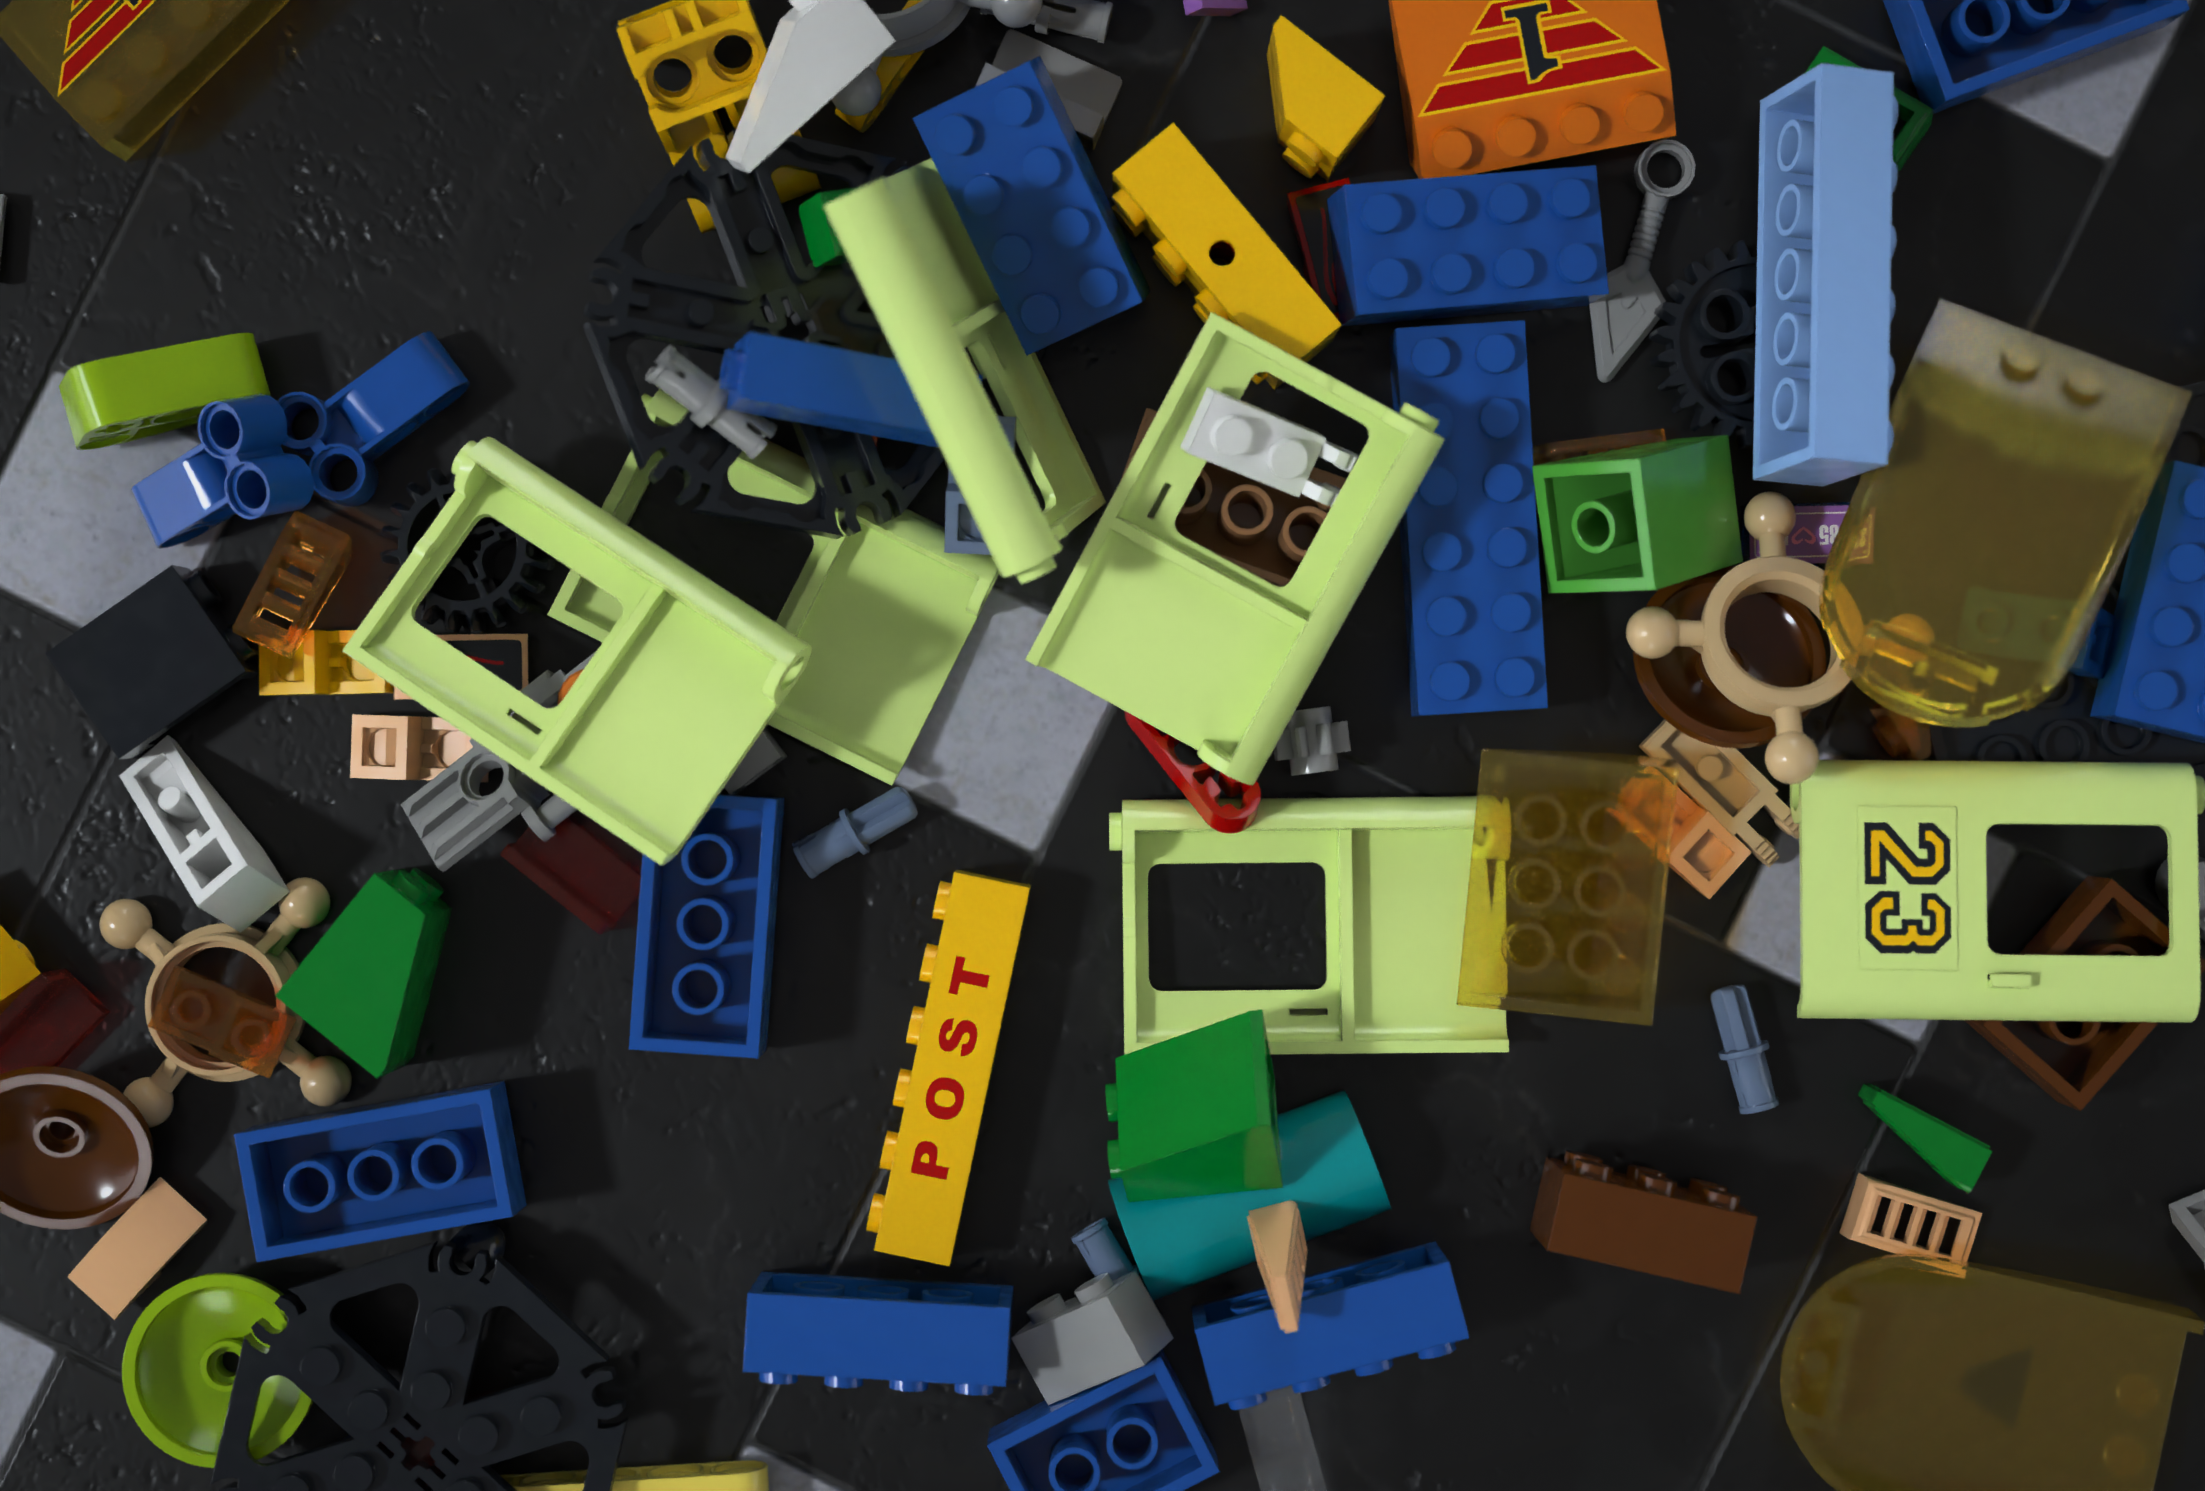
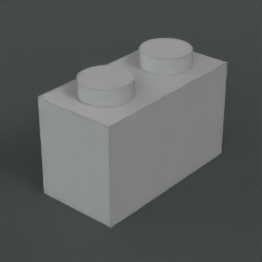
M1137 1271L1113 1281L1108 1273H1103L1079 1286L1074 1291L1076 1297L1064 1302L1060 1294H1055L1027 1311L1031 1321L1012 1336L1011 1339L1048 1405L1146 1365L1173 1339L1171 1332Z

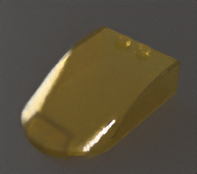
M1939 298L1889 411V420L1893 426L1894 438L1892 448L1888 454V465L1862 473L1822 573L1819 591L1820 619L1823 631L1827 630L1830 640L1841 658L1840 666L1847 676L1863 692L1889 710L1919 722L1945 727L1988 725L1990 720L2008 716L2023 709L2026 712L2047 698L2065 679L2086 641L2150 496L2192 392Z
M1903 1253L1884 1255L1856 1263L1838 1272L1823 1283L1802 1306L1791 1325L1782 1352L1780 1365L1782 1405L1787 1424L1800 1450L1814 1467V1470L1837 1491H2153L2186 1334L2188 1331L2203 1335L2205 1321L2189 1308L2057 1278L1923 1254Z

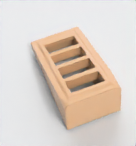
M1858 1173L1839 1233L1850 1240L1964 1273L1983 1213ZM1883 1196L1891 1199L1880 1233L1872 1230V1226ZM1906 1203L1914 1207L1902 1240L1895 1238L1894 1235L1904 1204ZM1929 1210L1936 1212L1927 1245L1924 1247L1917 1245L1926 1212ZM1949 1217L1961 1220L1949 1255L1939 1252Z
M1289 1200L1248 1211L1249 1216H1246L1257 1265L1280 1329H1284L1285 1334L1298 1331L1308 1254L1300 1211L1297 1203Z

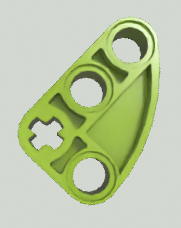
M253 333L224 335L90 361L69 369L59 385L77 450H91L117 445L198 424L201 410L211 402L257 394L271 396Z

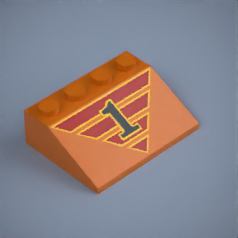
M1388 0L1409 162L1419 179L1473 175L1677 136L1671 71L1657 0Z

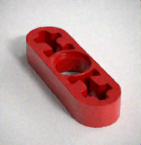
M1124 711L1130 728L1210 827L1223 833H1238L1247 829L1253 823L1261 800V790L1257 780L1254 785H1248L1220 772L1218 783L1216 784L1212 779L1217 772L1215 768L1206 762L1200 765H1188L1177 758L1174 748L1181 741L1168 734L1164 736L1165 732ZM1219 786L1229 797L1238 794L1243 796L1239 810L1231 803L1222 807L1218 805L1221 792Z

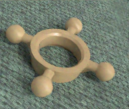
M1770 491L1753 497L1744 511V524L1747 531L1752 537L1759 540L1760 558L1739 564L1718 581L1704 605L1701 621L1676 620L1670 612L1663 608L1655 606L1645 607L1638 610L1630 618L1626 628V637L1632 650L1645 658L1655 659L1663 657L1670 653L1675 646H1688L1700 653L1708 676L1726 698L1747 711L1770 716L1773 719L1776 727V737L1767 746L1765 752L1766 767L1769 773L1778 781L1786 784H1798L1806 781L1814 774L1819 762V753L1815 743L1803 734L1801 712L1818 707L1836 697L1854 677L1861 663L1864 651H1885L1893 661L1904 665H1912L1923 661L1931 653L1935 643V634L1931 624L1922 616L1914 613L1899 614L1890 619L1886 625H1863L1860 613L1852 597L1834 577L1809 562L1787 557L1785 538L1792 532L1795 526L1796 511L1792 502L1786 496ZM1764 592L1782 594L1805 605L1819 618L1828 634L1831 655L1826 674L1811 684L1793 688L1772 686L1751 676L1735 660L1726 641L1725 619L1729 607L1741 598Z
M308 877L297 878L287 883L286 886L290 892L278 901L280 913L266 931L250 925L240 933L225 923H217L197 928L185 934L173 944L152 928V916L146 906L139 901L119 899L104 909L99 924L101 934L106 942L119 949L136 948L155 964L145 995V1016L149 1032L158 1048L166 1056V1059L151 1077H142L133 1081L123 1092L143 1115L149 1128L162 1124L170 1116L174 1106L172 1091L187 1072L207 1080L233 1082L260 1075L281 1062L300 1077V1088L303 1095L315 1105L322 1107L333 1106L341 1102L348 1095L352 1084V1077L348 1066L342 1060L333 1056L316 1057L300 1045L298 1040L303 1032L306 1021L277 997L274 1023L265 1040L248 1055L235 1059L211 1057L193 1048L178 1031L171 1011V993L178 973L193 956L212 947L235 949L255 959L270 977L276 995L299 967L298 961L286 946L300 928H310L319 924L329 912L330 896L322 883Z

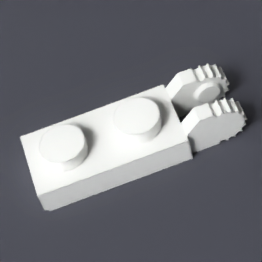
M1207 387L1180 446L1191 455L1298 498L1303 494L1328 506L1333 505L1341 489L1332 484L1321 483L1309 478L1318 456L1349 473L1359 455L1350 450L1326 441L1327 438L1317 431L1210 387Z

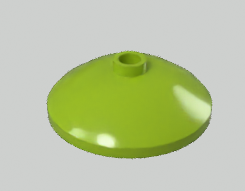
M203 1274L182 1281L155 1298L139 1316L127 1339L123 1354V1390L127 1405L137 1425L162 1451L188 1464L214 1468L236 1372H230L224 1367L223 1355L225 1352H234L240 1357L244 1336L250 1332L259 1343L270 1348L271 1345L262 1343L254 1335L251 1327L258 1320L264 1318L276 1329L282 1330L286 1328L288 1323L287 1315L274 1303L283 1295L277 1288L262 1280L243 1274ZM271 1376L264 1381L261 1387L249 1438V1450L256 1460L265 1457L284 1444L303 1423L312 1406L313 1401L290 1379L284 1376Z

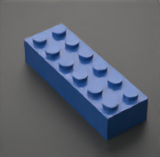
M1525 320L1395 328L1389 337L1393 410L1399 413L1406 402L1440 421L1434 432L1445 439L1400 520L1411 717L1548 708L1536 498L1532 470L1534 464Z

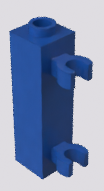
M749 332L735 344L734 349L728 348L725 351L720 371V388L729 390L727 410L939 447L897 359ZM977 375L980 383H982V375Z

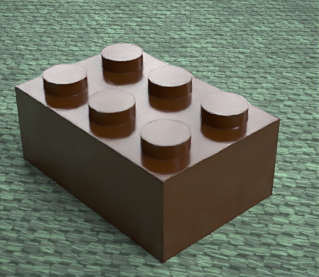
M2087 876L2018 955L2161 956L2169 948V928L2113 879ZM2200 956L2201 975L2205 970V960ZM1964 1020L2055 1101L2079 1111L2088 1104L2159 1023Z
M1566 1150L1564 1160L1546 1157L1530 1232L1547 1251L1740 1294L1757 1217L1740 1205L1741 1197L1729 1193L1728 1187L1699 1179H1690L1688 1189L1678 1187L1676 1181L1665 1178L1666 1173L1630 1164L1625 1175L1613 1172L1614 1168L1603 1164L1602 1158L1576 1151Z

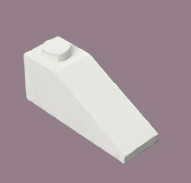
M789 0L793 8L779 21L725 157L734 168L750 173L896 41L864 0Z
M167 735L119 775L197 907L241 933L290 892L262 846L173 738Z

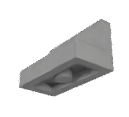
M1014 29L1008 30L992 65L985 63L975 87L1041 56L1082 145L1094 150L1121 90V77Z

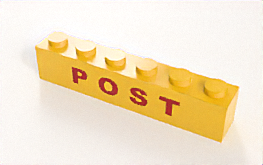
M962 870L954 872L952 883L940 881L932 918L944 920L939 945L929 943L926 945L919 981L930 983L926 1007H913L906 1043L917 1045L912 1070L900 1068L893 1099V1106L904 1108L899 1133L887 1130L879 1168L891 1170L886 1195L874 1193L867 1221L866 1231L877 1233L874 1251L950 1267L1031 885Z

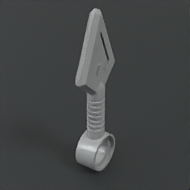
M1663 139L1654 142L1639 155L1634 166V179L1644 197L1641 204L1642 209L1639 211V217L1636 221L1637 225L1634 228L1635 233L1632 235L1633 240L1630 242V248L1627 252L1628 256H1626L1623 265L1607 273L1609 294L1589 304L1597 378L1602 383L1610 382L1660 320L1654 311L1659 305L1666 302L1649 272L1650 260L1653 257L1654 245H1656L1657 237H1659V229H1661V222L1664 219L1663 214L1666 212L1668 202L1690 186L1695 176L1696 166L1689 149L1676 140ZM1669 153L1676 157L1682 168L1681 178L1677 185L1670 188H1661L1653 184L1647 173V164L1653 155Z

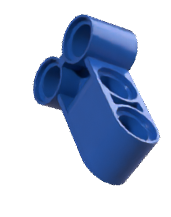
M433 332L421 333L401 345L325 402L305 392H291L280 397L278 403L284 410L287 420V434L282 445L298 453L312 456L308 467L314 480V490L321 497L345 507L359 506L367 502L375 494L379 483L378 471L373 461L457 400L469 388L470 382ZM305 409H315L319 416L317 431L305 440H297L292 428L294 418ZM352 459L357 467L355 483L345 491L336 492L330 483L331 471L338 462Z
M257 394L208 403L201 410L198 418V434L201 444L141 480L131 489L157 548L162 549L196 538L235 514L246 519H256L302 509L311 500L314 480L310 468L302 458L296 454L284 453L281 448L287 434V420L284 410L278 401L271 396Z

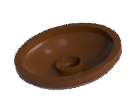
M1736 566L1722 568L1660 588L1652 596L1646 607L1655 606L1663 608L1670 612L1676 620L1701 621L1704 605L1713 588L1727 572ZM1764 592L1748 595L1729 607L1725 619L1726 641L1735 660L1751 676L1772 686L1793 688L1811 684L1826 674L1824 642L1814 618L1805 605L1782 594ZM1675 646L1667 655L1655 659L1642 657L1633 651L1635 671L1644 694L1656 711L1677 730L1700 742L1724 748L1762 746L1770 743L1776 737L1775 722L1770 716L1756 714L1739 707L1716 688L1706 672L1701 654L1693 648ZM1813 708L1801 712L1802 721Z
M26 1067L0 1075V1213L14 1220L37 1227L62 1230L80 1229L107 1222L125 1212L138 1200L148 1183L153 1168L154 1143L143 1115L124 1094L97 1077L62 1067Z

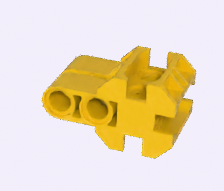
M670 0L619 20L617 32L635 79H638L649 106L648 111L653 124L669 154L673 166L691 145L694 157L698 162L696 146L701 140L707 138L710 139L716 155L726 159L725 157L730 145L717 109L725 106L734 128L737 129L768 51L749 0ZM725 36H741L752 47L751 56L744 65L736 68L726 67L715 57V46ZM666 59L681 60L691 71V80L681 90H665L655 80L654 70L659 63ZM799 129L792 134L802 137ZM781 167L774 170L771 174L781 204L821 189L816 173ZM688 198L687 201L702 234L715 230L716 227L706 205L697 199Z

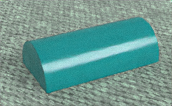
M1345 1089L1278 1114L1283 1188L1128 1202L1122 1178L1108 1180L1110 1192L1123 1230L1153 1301L1256 1262L1246 1217L1249 1216L1248 1211L1289 1200L1296 1202L1300 1211L1306 1242L1391 1210L1390 1202L1374 1158Z

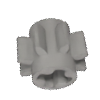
M1331 706L1296 710L1274 748L1275 761L1289 759L1291 776L1339 770L1337 753L1351 751L1348 722L1333 723Z

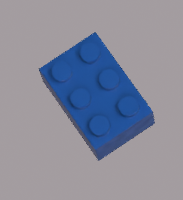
M1163 1349L1142 1367L1048 1405L1044 1400L990 1428L987 1446L1010 1491H1184L1220 1472L1217 1454Z

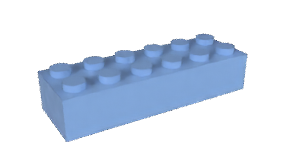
M1821 63L1760 100L1753 480L1823 487L1888 465V454L1892 448L1894 438L1893 426L1889 420V388L1892 385L1895 372L1894 361L1890 355V323L1894 317L1896 307L1895 295L1891 290V258L1895 252L1897 241L1895 228L1891 225L1892 194L1895 190L1898 176L1897 166L1892 160L1893 129L1898 118V102L1893 96V72Z

